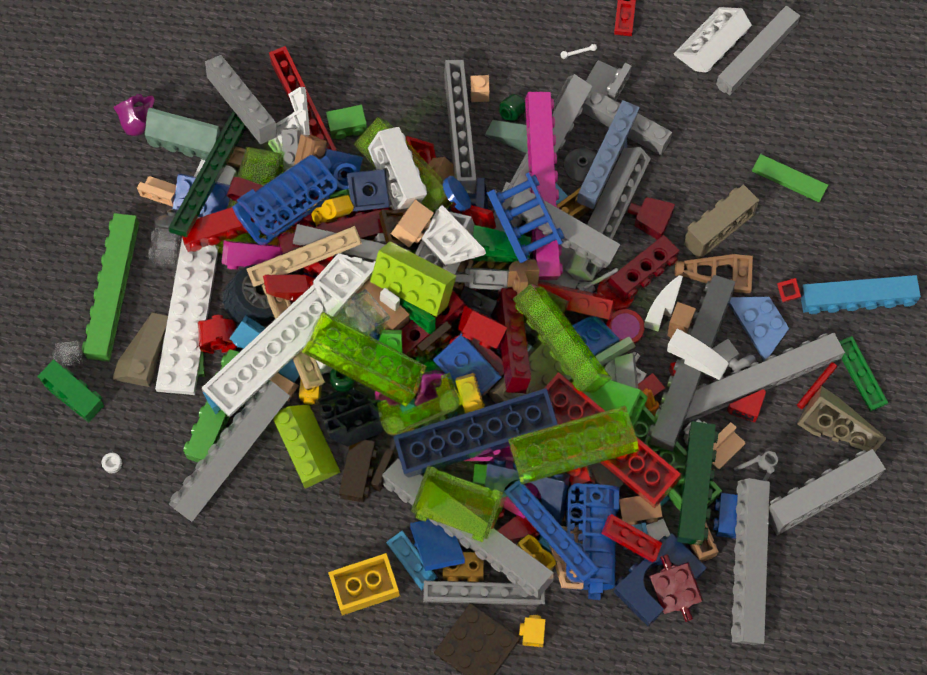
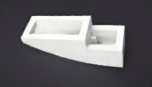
M679 275L672 280L657 296L646 317L645 328L659 331L663 315L671 317L683 276Z
M676 329L668 343L667 351L685 359L684 364L718 380L721 379L729 365L723 357L710 347L679 329Z

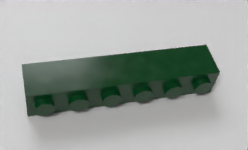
M692 421L689 428L677 542L702 545L703 541L707 540L708 528L705 527V522L710 518V508H707V503L712 498V489L709 488L710 481L713 482L715 471L711 469V465L716 460L717 452L713 450L714 443L718 441V431H715L716 424Z

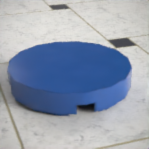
M448 176L443 180L444 192L449 201H454L457 204L455 205L456 209L465 212L471 207L469 195L455 177Z

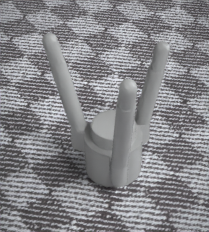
M599 267L596 274L600 272L604 267ZM618 268L609 271L592 282L579 281L576 288L593 293L595 291L594 285L616 273Z
M767 451L762 456L758 455L756 458L738 465L734 468V471L758 462L761 469L767 470L763 481H768L771 473L774 472V466L778 463V457L775 452Z

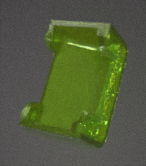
M450 372L441 376L442 383L440 387L435 388L439 397L403 412L399 404L395 406L388 404L387 400L377 403L380 422L386 433L396 436L421 428L458 412L462 408V401Z
M427 466L411 512L415 513V518L426 522L427 518L472 534V539L483 542L484 539H489L507 495L496 489L491 490L488 487L480 486L439 471L434 467Z

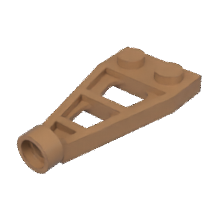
M731 254L684 262L676 261L675 276L680 275L707 284V281H711L713 275H716V268L718 266L730 265L732 267L731 280L736 281L734 292L751 293L753 256ZM700 265H710L711 276L698 274L697 267Z

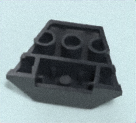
M354 388L346 392L337 391L316 399L329 438L347 447L380 434L397 411V407L393 405L390 407L385 406L379 399L375 401L369 399L367 394Z

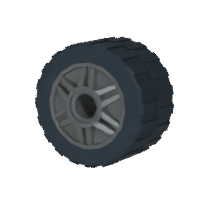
M254 264L244 267L227 284L223 292V303L225 311H227L228 316L235 323L240 324L246 315L264 327L275 317L268 303L267 295H265L262 289L263 284L254 287L247 272L248 268L256 265Z

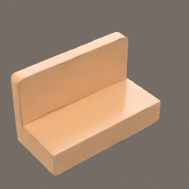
M151 176L147 178L146 183H139L137 189L140 196L173 207L176 190L175 184Z
M731 422L718 434V441L713 446V450L717 452L716 460L712 464L717 469H721L745 445V441L735 433L737 427Z

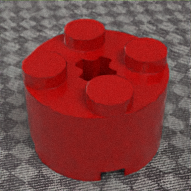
M214 315L210 320L199 321L198 338L200 350L210 354H214V350L222 349V353L228 352L229 349L235 350L237 346L230 340L231 335L237 328L233 319H224L222 315Z

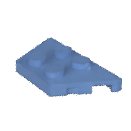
M732 297L729 306L763 361H765L778 346L789 330V327L770 297Z

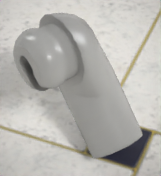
M748 355L739 361L733 358L729 362V367L733 371L744 369L755 363L756 360L753 355Z

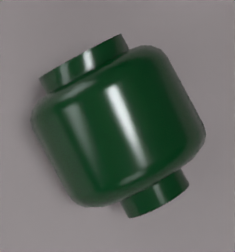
M516 94L509 95L500 103V115L505 120H517L526 112L525 100Z
M339 364L332 368L329 377L332 387L337 391L343 392L352 389L355 384L353 369L346 364Z

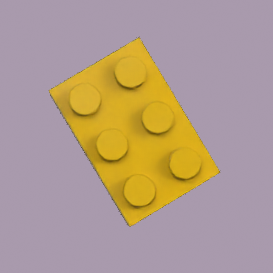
M386 553L328 572L342 615L400 596Z

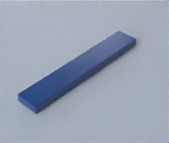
M517 480L504 491V494L583 584L599 571V568L521 480Z

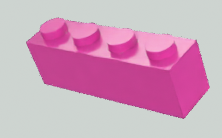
M224 240L222 264L227 265L228 269L238 270L239 266L258 265L281 256L279 245H260L258 243Z

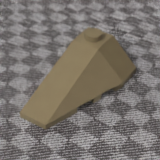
M150 314L118 360L113 380L150 387L165 337L167 315Z
M822 386L809 401L797 423L815 436L826 435L832 437V441L838 442L842 440L849 442L852 447L866 451L873 449L876 452L886 440L883 434L844 401Z

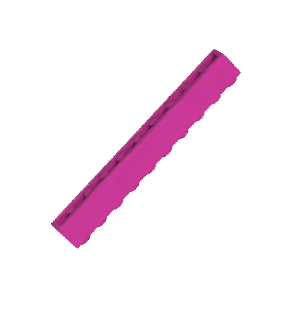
M528 92L525 97L529 172L532 176L536 175L540 183L537 187L543 200L557 207L556 201L559 199V191L555 187V182L558 181V172L554 168V164L557 163V154L554 153L553 146L556 145V135L553 134L552 130L555 127V117L552 116L554 99L551 98V92ZM530 187V192L535 195L532 187ZM537 228L532 230V243L545 237L541 230ZM557 240L533 251V260H536L540 270L538 280H557L563 273V265L559 263L562 247L558 244Z

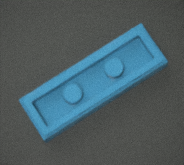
M403 531L386 542L421 591L424 589V581H436L438 579L432 570L425 571L419 552Z

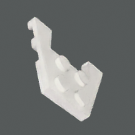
M299 87L289 93L295 112L276 123L277 137L269 140V146L280 161H283L281 129L301 130V134L310 135L305 87Z

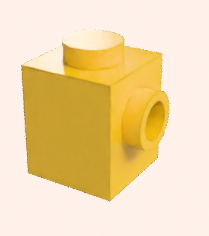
M300 380V400L305 404H315L316 399L321 398L322 385L305 389L302 380Z
M529 615V618L525 617V623H520L519 635L523 636L524 646L543 647L545 619H541V616Z

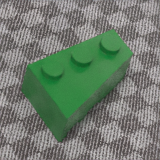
M474 225L473 238L485 249L486 254L471 258L472 261L506 264L519 261L506 232ZM522 234V237L519 238L522 245L531 243V237Z
M54 359L37 376L48 391L88 423L104 407L101 395L96 391L91 392L85 382L81 379L77 380L71 371L67 368L64 369Z

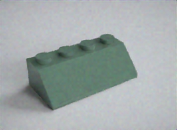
M153 108L148 109L145 137L149 145L155 148L159 146L164 147L170 152L179 151L189 157L197 156L202 160L207 159L221 133L219 126Z

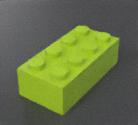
M389 242L378 251L370 282L382 289H388L396 296L437 317L448 306L456 275Z

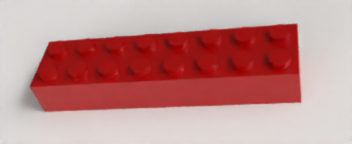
M559 372L545 387L550 394L560 429L652 507L656 508L679 482L681 473Z

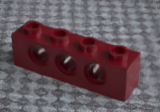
M663 235L611 276L607 287L622 301H625L628 297L630 299L638 293V289L647 287L653 277H659L668 265L671 267L676 263L680 250Z
M452 290L447 308H450L449 313L443 315L442 311L437 317L432 315L435 317V331L446 321L452 326L456 319L461 318L463 309L467 306L454 290ZM412 320L401 329L402 351L411 359L418 356L417 345L430 335ZM420 333V338L414 341L415 335Z

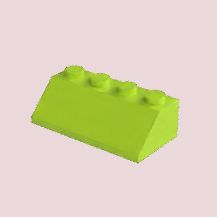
M309 404L289 406L278 411L273 421L305 489L341 473Z

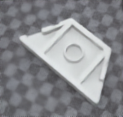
M443 205L440 206L438 216L431 221L429 229L422 237L426 246L445 266L485 255V249Z
M338 253L316 277L313 284L330 319H333L372 276L376 261L374 263L363 261L362 258H351Z

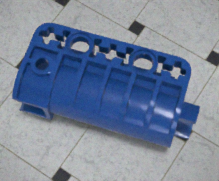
M309 155L257 191L252 189L237 199L238 203L232 207L233 211L256 243L260 245L268 244L311 214L315 208L321 207L330 198V195L337 188V181L328 170L332 167L329 158L326 155L319 160L317 157ZM331 183V189L329 187L326 188L325 184ZM260 232L267 235L266 240L259 238Z
M577 483L571 485L568 491L566 502L567 533L574 540V534L570 531H574V528L578 527V531L582 532V534L578 535V542L582 541V544L577 543V545L599 568V571L583 584V589L576 590H588V599L600 600L603 590L615 588L616 542L601 533L608 516L611 514L616 516L618 514L619 487ZM575 497H577L579 503H575ZM574 508H577V511L581 510V513H580V512H576V511H574V512H571V511H573ZM570 521L576 522V523H577V522H581V523H579L577 526H575V523H572V524H571ZM566 564L568 580L583 583L578 577H573V574L569 572L572 570Z

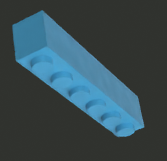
M917 275L803 284L800 290L803 312H809V314H817L820 311L827 310L830 313H834L840 309L855 311L858 308L864 307L871 310L877 308V306L892 308L901 304L913 306L921 297Z

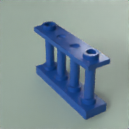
M530 172L526 173L527 181L502 193H497L495 189L487 192L520 263L529 260L528 255H530V252L555 240L561 245L564 243L562 239L565 238L561 228L556 227L537 187L540 183L536 175L532 176ZM532 187L536 198L512 210H505L503 206L505 199ZM538 205L541 206L544 216L519 228L513 227L511 222L513 217ZM547 222L549 223L553 231L552 234L528 245L521 244L519 238L522 237V234Z

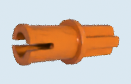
M646 388L642 391L648 397L644 406L655 417L659 403L655 401L652 390Z

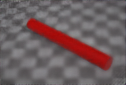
M831 362L797 403V407L802 410L837 368L835 363Z

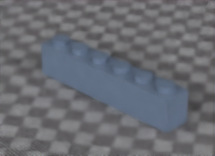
M622 100L581 186L577 203L594 209L633 127L640 107Z

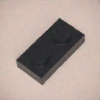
M467 286L464 287L460 296L469 308L492 319L500 303Z

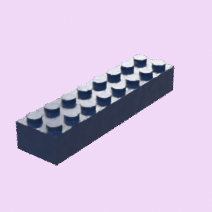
M547 388L393 437L403 473L409 478L560 431L550 394Z

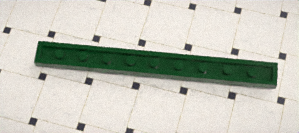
M232 111L168 227L169 233L188 237L241 139L246 126L234 111Z

